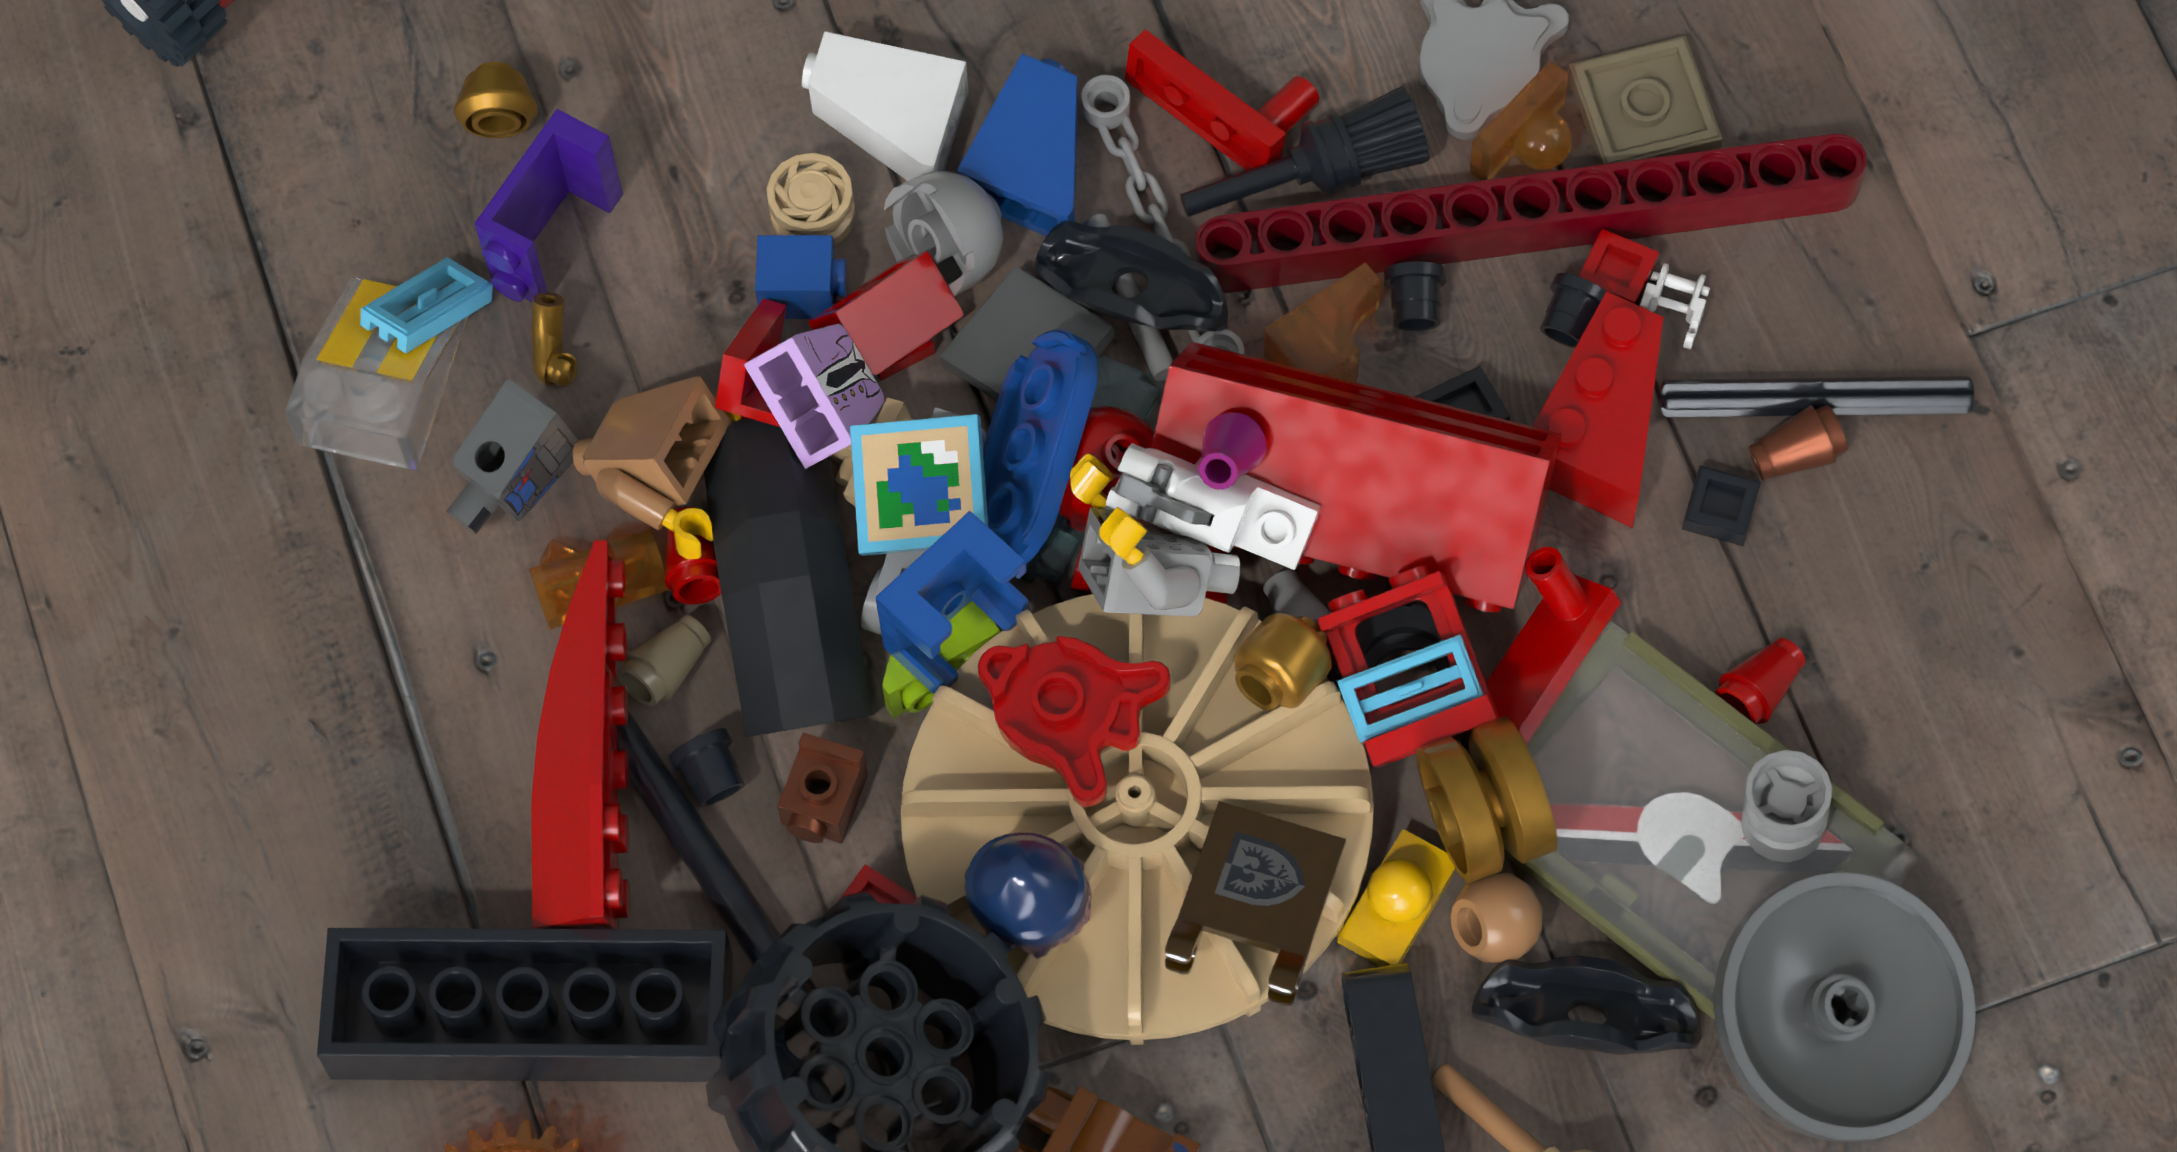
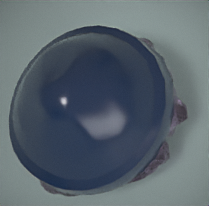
M1011 833L992 839L977 851L964 875L966 902L970 912L983 928L985 934L987 935L992 931L1009 947V951L1020 947L1025 953H1031L1036 959L1046 956L1050 949L1055 948L1061 943H1067L1073 936L1081 932L1091 917L1092 892L1087 876L1084 873L1085 866L1083 862L1075 858L1059 842L1035 833Z

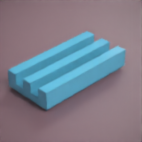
M446 257L362 307L360 326L368 331L378 326L381 339L389 342L397 338V349L407 354L492 302L493 284ZM456 280L455 282L451 283L450 285L446 286L445 288H443V289H441L440 291L437 292V290H439L440 288H442V287H444L445 285L449 284L450 282ZM418 302V304H416L415 306L411 307L410 309L406 310L405 312L401 313L400 315L395 316V315L399 314L400 312L404 311L405 309L409 308L410 306H412V305H414L415 303Z
M1462 635L1452 637L1337 681L1360 743L1484 696ZM1452 653L1457 663L1455 666L1362 701L1358 699L1356 689ZM1463 679L1466 689L1370 725L1367 723L1364 714L1454 680Z

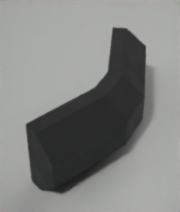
M754 419L733 421L726 429L725 435L704 471V478L746 737L873 716L830 457L828 456L805 469L781 427Z

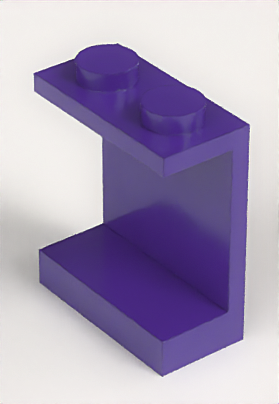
M556 109L474 223L481 244L482 254L491 277V283L502 295L516 302H521L524 298L532 302L535 295L548 292L534 241L569 192L608 213L612 212L623 196L609 136L559 109Z

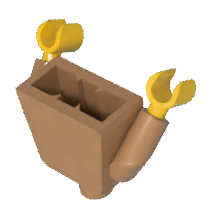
M701 376L671 382L665 386L620 398L611 406L595 436L578 440L573 448V461L577 471L581 475H591L593 477L599 494L605 500L657 530H660L663 526L672 530L675 536L676 550L679 555L686 559H699L702 556L701 544L694 535H700L709 541H713L712 524L708 514L702 509L688 508L677 512L674 510V506L687 503L725 435L728 426L733 421L750 419L716 409L717 395L711 393Z

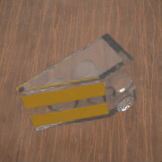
M351 277L303 358L285 410V415L298 445L418 470L468 316L405 354L397 349V338L386 342L379 337L378 326L371 331L360 326L361 308L397 286ZM418 302L415 303L414 305L410 306L409 308L405 309L404 311L400 312L399 314L395 315V316H398V315H400L401 313L405 312L406 310L410 309L411 307L415 306L416 304H418Z

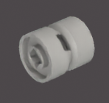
M1782 750L1766 755L1753 766L1746 781L1741 827L1745 840L1756 853L1771 861L1788 863L1804 859L1820 845L1826 832L1831 805L1832 785L1828 772L1816 759L1803 752Z

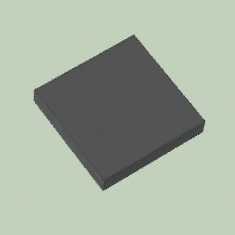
M1015 266L939 357L945 369L993 399L998 400L1010 367L1020 355L1026 358L1030 356L1037 348V346L1031 343L1038 336L1051 330H1066L1090 343L1098 358L1116 335L1112 324Z

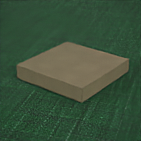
M1686 36L1569 64L1567 75L1599 165L1721 149L1723 138Z

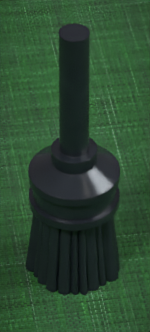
M1401 86L1342 116L1333 112L1328 114L1326 119L1314 123L1311 120L1303 123L1299 145L1287 149V157L1180 194V198L1187 217H1191L1296 180L1299 185L1313 182L1324 194L1329 196L1335 194L1337 189L1349 185L1351 187L1360 185L1361 177L1424 164L1430 159L1429 148L1414 101L1405 88Z

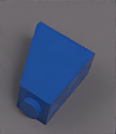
M1021 54L957 169V173L968 176L995 199L1000 208L1001 218L1044 236H1047L1054 226L1063 221L1075 222L1078 143L1077 76L1071 74L1065 66L1054 60L1042 59L1039 61Z

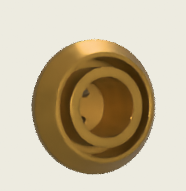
M498 61L483 63L475 71L467 75L454 106L456 120L469 133L484 138H507L524 132L538 115L537 103L524 76L514 70L511 65Z

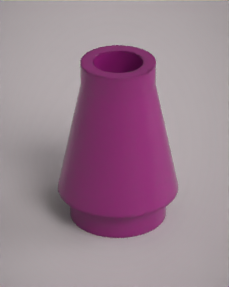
M1224 413L1213 418L1208 423L1203 433L1202 460L1199 465V475L1207 486L1218 490L1229 488L1236 479L1261 463L1266 452V439L1258 423L1251 417L1241 413Z

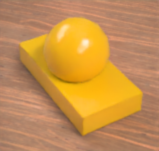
M1402 829L1382 864L1371 874L1366 890L1338 934L1337 943L1380 967L1402 963L1457 872L1448 853Z

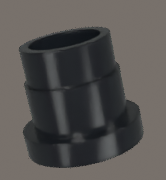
M1414 261L1394 264L1384 270V285L1391 289L1393 326L1396 329L1424 331L1440 325V287L1446 284V268L1443 265L1433 262Z
M1557 273L1550 286L1554 294L1546 309V315L1540 326V331L1555 342L1576 348L1606 290L1582 277L1568 273Z
M726 728L715 729L699 735L676 748L668 757L674 770H682L691 790H694L702 807L718 803L734 795L745 786L737 769L738 766L728 748L732 744V739Z

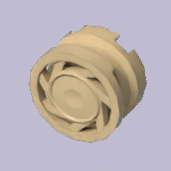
M808 153L795 155L782 162L771 174L766 190L772 227L777 235H832L835 246L842 242L852 230L856 212L851 178L843 165L829 156ZM813 164L807 168L799 169V166ZM788 172V175H787V176L784 178V180L779 184V181H780V180L783 178V176Z

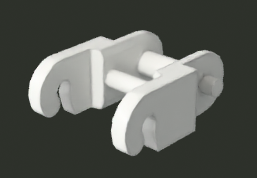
M1664 263L1660 273L1653 271L1651 280L1656 281L1657 284L1647 283L1640 307L1654 312L1657 305L1686 313V321L1690 326L1683 348L1691 350L1706 304V300L1701 299L1700 295L1708 297L1710 291L1709 287L1704 286L1706 275L1701 274L1697 282L1669 274V264ZM1664 286L1693 294L1690 304L1661 297Z

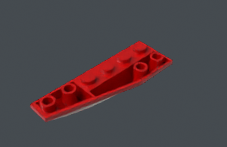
M596 540L592 545L566 613L546 687L537 734L531 797L532 929H619V919L630 917L628 879H622L621 869L618 868V854L629 853L630 845L628 815L621 813V806L618 803V789H628L627 750H617V725H627L628 696L626 686H616V662L627 660V630L625 622L616 623L615 598H626L627 577L625 560L615 559V554L608 540Z

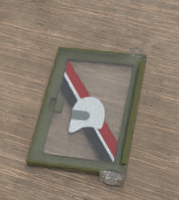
M1612 621L1601 632L1527 744L1552 810L1558 837V850L1522 864L1504 846V856L1661 979L1681 983L1691 995L1694 1004L1714 1020V986L1720 958L1736 926L1758 902L1783 886L1807 877L1825 873L1846 872L1870 875L1901 887L1920 857L1917 852L1883 827L1885 823L1883 820L1832 782L1831 805L1825 836L1814 852L1804 859L1788 863L1771 861L1756 853L1745 840L1741 827L1747 776L1755 763L1766 755L1789 749L1633 631L1628 634Z

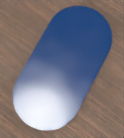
M1062 329L1051 330L1038 336L1031 343L1037 346V348L1030 356L1026 358L1020 355L1012 364L1003 382L983 447L988 527L1026 561V564L1042 548L1055 524L1098 380V361L1091 344Z

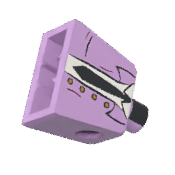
M840 324L794 335L744 364L805 469L851 445L850 426L869 424L885 402L882 390L848 332Z

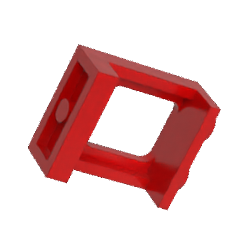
M1425 565L1391 577L1389 582L1392 590L1369 599L1364 589L1338 597L1328 602L1331 613L1317 618L1321 631L1327 635L1344 679L1369 669L1356 635L1357 627L1362 621L1412 601H1423L1429 607L1441 641L1462 635L1467 653L1475 669L1476 677L1483 690L1484 696L1364 741L1373 767L1380 768L1414 755L1418 748L1449 736L1454 739L1471 733V730L1476 726L1500 718L1447 579L1440 571L1429 575ZM1453 653L1447 655L1451 667L1457 665ZM1460 678L1396 705H1388L1364 715L1368 725L1461 691L1466 689L1463 679ZM1375 683L1355 690L1359 701L1379 694Z

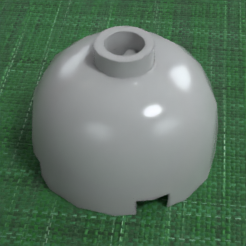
M950 171L929 173L894 187L885 200L884 210L893 206L894 223L885 227L887 241L896 261L898 262L899 260L928 251L954 296L974 287L983 280L1001 255L1003 228L1000 208L995 199L968 176Z

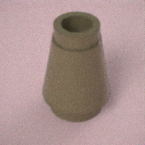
M684 615L678 622H674L627 652V660L624 661V664L617 672L620 682L623 686H626L627 692L645 706L654 707L659 701H669L702 655L704 649L711 643L708 631L698 620L692 616Z

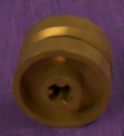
M1507 716L1474 727L1469 738V753L1451 736L1416 750L1420 780L1434 824L1450 860L1460 877L1467 884L1502 871L1504 846L1522 864L1558 850V837L1554 817L1542 780L1524 739L1515 724Z

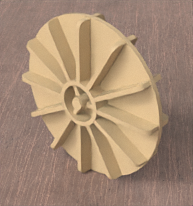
M1091 594L1046 607L1034 614L1029 609L1016 614L1017 625L1011 631L1003 630L973 653L957 670L958 680L950 688L943 685L938 687L932 697L933 704L920 726L910 752L903 781L901 827L907 869L916 897L925 895L942 900L946 903L949 916L974 929L981 936H986L988 932L978 924L966 902L965 879L973 857L984 844L994 838L1019 832L1041 834L1059 842L1074 855L1082 867L1089 885V899L1086 912L1074 932L1057 943L1038 948L1019 947L1005 943L1010 949L1007 962L1021 982L1027 997L1030 998L1036 995L1039 997L1046 1016L1045 1024L1077 1034L1104 1039L1130 1040L1131 1045H1144L1145 1040L1164 1039L1196 1033L1230 1022L1244 1014L1250 1017L1261 1011V1005L1269 1001L1268 980L1278 953L1203 931L1192 970L1186 975L1165 968V947L1181 910L1219 801L1346 839V845L1303 974L1327 949L1333 938L1337 937L1357 898L1366 872L1372 843L1374 812L1372 781L1365 748L1358 739L1348 709L1341 698L1340 691L1334 682L1329 681L1326 677L1297 708L1280 706L1269 711L1255 706L1246 699L1235 681L1234 655L1239 645L1262 622L1258 620L1257 612L1246 606L1241 610H1237L1229 605L1205 598L1202 612L1195 617L1103 612L1095 596ZM1056 636L1077 638L1094 645L1108 657L1119 662L1133 664L1154 660L1162 662L1168 667L1171 675L1170 690L1165 697L1146 705L1140 712L1141 738L1138 746L1130 751H1122L1112 746L1106 747L1101 751L1100 757L1107 781V794L1100 803L1090 807H1083L1073 800L1066 782L1057 771L1048 766L1029 761L1014 751L1003 739L995 721L991 694L980 681L978 674L979 659L989 648L998 645L1017 647L1027 643L1029 648L1042 643L1057 642Z

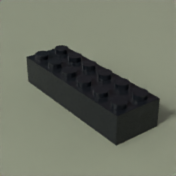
M328 928L317 1056L331 1080L709 1082L720 1068L723 1045L714 1034L713 1024L721 1007L732 996V949L726 930Z

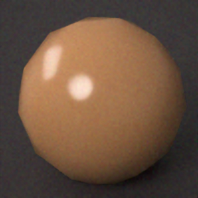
M1496 873L1465 884L1452 905L1451 925L1457 942L1464 951L1484 963H1502L1505 960L1519 959L1531 950L1542 932L1543 907L1531 885L1511 873Z

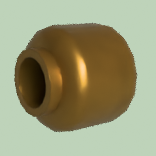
M1276 613L1266 617L1239 645L1234 655L1235 681L1241 693L1255 706L1270 711L1280 706L1297 708L1323 682L1332 667L1330 652L1326 646L1327 638L1325 633L1321 631L1320 626L1316 622L1304 616L1295 617L1289 614Z

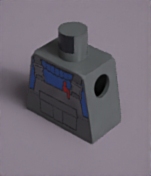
M508 378L452 459L451 465L468 484L446 512L474 534L480 531L497 508H500L517 521L523 519L574 462L573 448L578 439L557 412Z

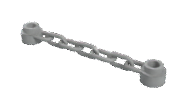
M1100 75L1092 78L1085 84L1081 93L1082 113L1090 125L1098 128L1109 152L1114 156L1122 157L1130 175L1125 184L1126 193L1136 215L1142 222L1152 224L1156 235L1175 244L1182 252L1193 259L1185 243L1179 239L1172 238L1164 220L1169 211L1168 202L1158 180L1153 174L1142 171L1134 153L1138 148L1139 140L1129 118L1130 91L1128 86L1120 78L1112 75ZM1105 103L1116 107L1111 112H1100L1096 108ZM1123 124L1129 140L1126 137H1120L1118 140L1119 147H1117L1109 130ZM1146 181L1149 183L1159 205L1158 208L1157 205L1150 204L1148 214L1145 212L1135 190L1136 188L1138 191H1144L1146 189ZM1188 330L1193 342L1245 355L1242 340L1230 330L1207 331L1202 336H1200L1198 331Z

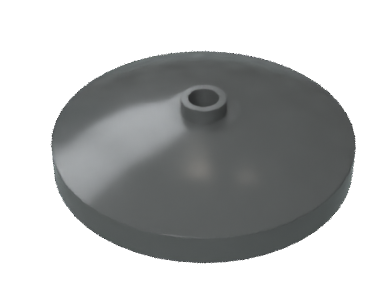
M1846 872L1820 874L1783 886L1766 896L1742 918L1731 934L1719 961L1714 986L1716 1031L1725 1060L1737 1082L1752 1101L1771 1118L1795 1132L1819 1140L1844 1143L1869 1141L1894 1135L1919 1123L1937 1109L1957 1084L1966 1066L1974 1039L1976 1009L1973 983L1963 953L1954 936L1934 911L1919 898L1904 888L1870 875ZM1831 1001L1837 1007V1019L1834 1017V1009L1831 1007Z

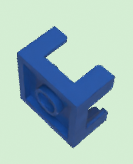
M968 511L875 597L884 649L933 694L940 685L950 688L958 680V672L938 654L941 651L940 645L952 633V625L949 621L972 601L1002 630L1011 631L1017 625L1016 614L1026 609L1030 610L1028 599L1009 582L1014 576L1019 579L1026 573V561L977 516Z

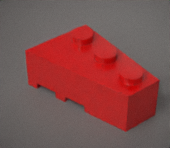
M1606 291L1532 427L1562 434L1549 490L1633 528L1640 493L1664 317Z

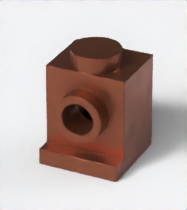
M803 732L798 743L799 751L777 805L781 825L787 826V831L793 836L807 842L822 843L825 838L842 844L868 777L865 753L862 750ZM811 782L829 788L822 794H813L808 791Z

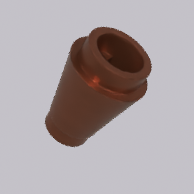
M1810 405L1759 439L1758 442L1749 445L1748 449L1753 463L1764 481L1773 476L1778 477L1836 463V456L1848 451V445L1831 407L1826 405L1815 410Z

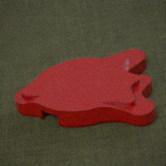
M1056 636L1057 642L1042 643L1029 648L1028 643L1017 647L998 645L989 648L979 659L978 674L980 681L991 694L995 721L1003 739L1014 751L1029 761L1048 766L1057 771L1066 782L1069 792L1077 804L1083 807H1090L1100 803L1107 794V781L1100 753L1109 746L1122 751H1130L1138 746L1141 738L1140 712L1146 705L1165 697L1170 690L1171 675L1168 667L1162 662L1154 660L1133 664L1119 662L1108 657L1094 645L1077 638Z

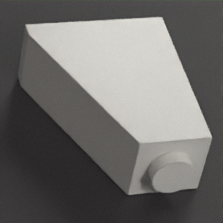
M824 32L818 53L810 52L808 54L802 74V87L809 89L813 114L908 181L936 171H945L969 93L965 61Z

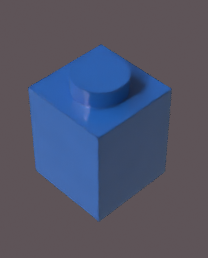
M758 235L755 280L757 304L759 305L764 298L787 305L785 319H812L835 304V296H846L847 262L846 259H836L832 235Z

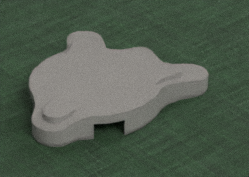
M1420 0L1430 27L1422 40L1418 69L1421 84L1423 86L1425 84L1430 93L1436 98V106L1443 114L1446 130L1458 139L1468 140L1476 138L1488 124L1499 119V113L1511 109L1519 102L1520 107H1522L1534 92L1539 78L1542 54L1550 44L1564 36L1568 30L1569 14L1562 6L1549 3L1533 9H1524L1514 0H1483L1480 6L1472 8L1467 6L1463 0Z

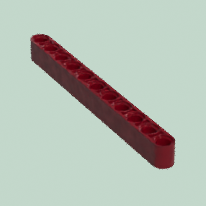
M1828 134L1220 215L1208 219L1197 232L1196 262L1211 269L1219 281L1223 293H1232L1381 273L1391 265L1404 262L1423 261L1441 265L1595 244L1602 229L1626 239H1636L1837 212L1847 209L1855 202L1859 194L1867 164L1866 152L1855 138L1845 134ZM1828 168L1838 169L1847 176L1833 177L1824 170ZM1768 176L1777 177L1786 184L1781 186L1771 185L1762 178ZM1707 184L1716 185L1726 192L1713 194L1705 191L1701 186ZM1656 193L1665 200L1650 202L1643 199L1640 195ZM1583 201H1595L1597 203H1600L1604 208L1598 210H1588L1586 208H1583L1579 203ZM1534 209L1543 216L1526 218L1521 216L1518 211ZM1463 217H1473L1478 219L1481 224L1474 227L1464 226L1456 220ZM1402 225H1412L1418 228L1420 232L1413 235H1405L1398 232L1395 228ZM1350 233L1357 236L1359 240L1352 243H1342L1334 237L1338 234ZM1281 241H1289L1298 247L1291 251H1280L1275 249L1273 245ZM1225 249L1233 251L1237 255L1230 259H1218L1211 254L1214 251Z

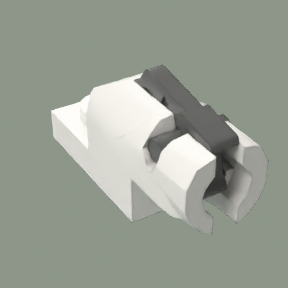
M1131 443L1118 468V471L1123 473L1116 487L1110 489L1106 500L1107 506L1114 509L1119 507L1135 518L1145 520L1175 534L1191 537L1229 553L1235 545L1290 569H1296L1321 505L1245 474L1236 479L1229 488L1222 490L1213 489L1207 486L1199 475V465L1202 457L1194 465L1160 450L1145 449Z

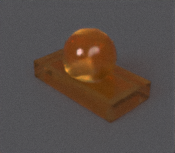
M1554 62L1547 63L1472 142L1470 173L1480 181L1493 179L1515 155L1523 165L1534 170H1551L1563 163L1572 147V135L1569 125L1556 112L1565 104L1569 73Z

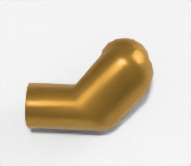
M542 292L533 297L531 325L533 370L535 376L544 385L551 386L555 383L558 386L567 387L576 378L578 362L572 354L563 353L564 298L560 294L553 292Z

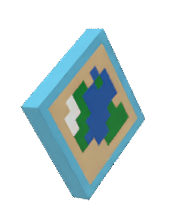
M978 414L850 426L858 552L860 555L927 550L968 511H971L988 526L981 417Z

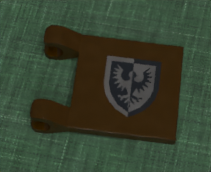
M1219 801L1181 910L1165 947V968L1179 974H1189L1197 955L1203 931L1278 953L1268 980V999L1284 1006H1291L1299 989L1304 967L1346 845V839Z

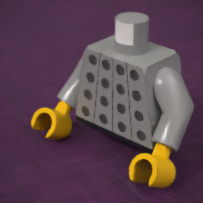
M1085 454L1070 471L1072 492L1082 502L1086 504L1091 503L1093 506L1089 510L1078 569L1103 612L1195 617L1202 612L1206 591L1230 594L1236 591L1240 576V560L1237 555L1211 552L1206 543L1188 536L1175 534L1150 522L1135 518L1119 507L1114 509L1107 506L1106 500L1108 496L1102 490L1114 477L1110 470L1092 454Z

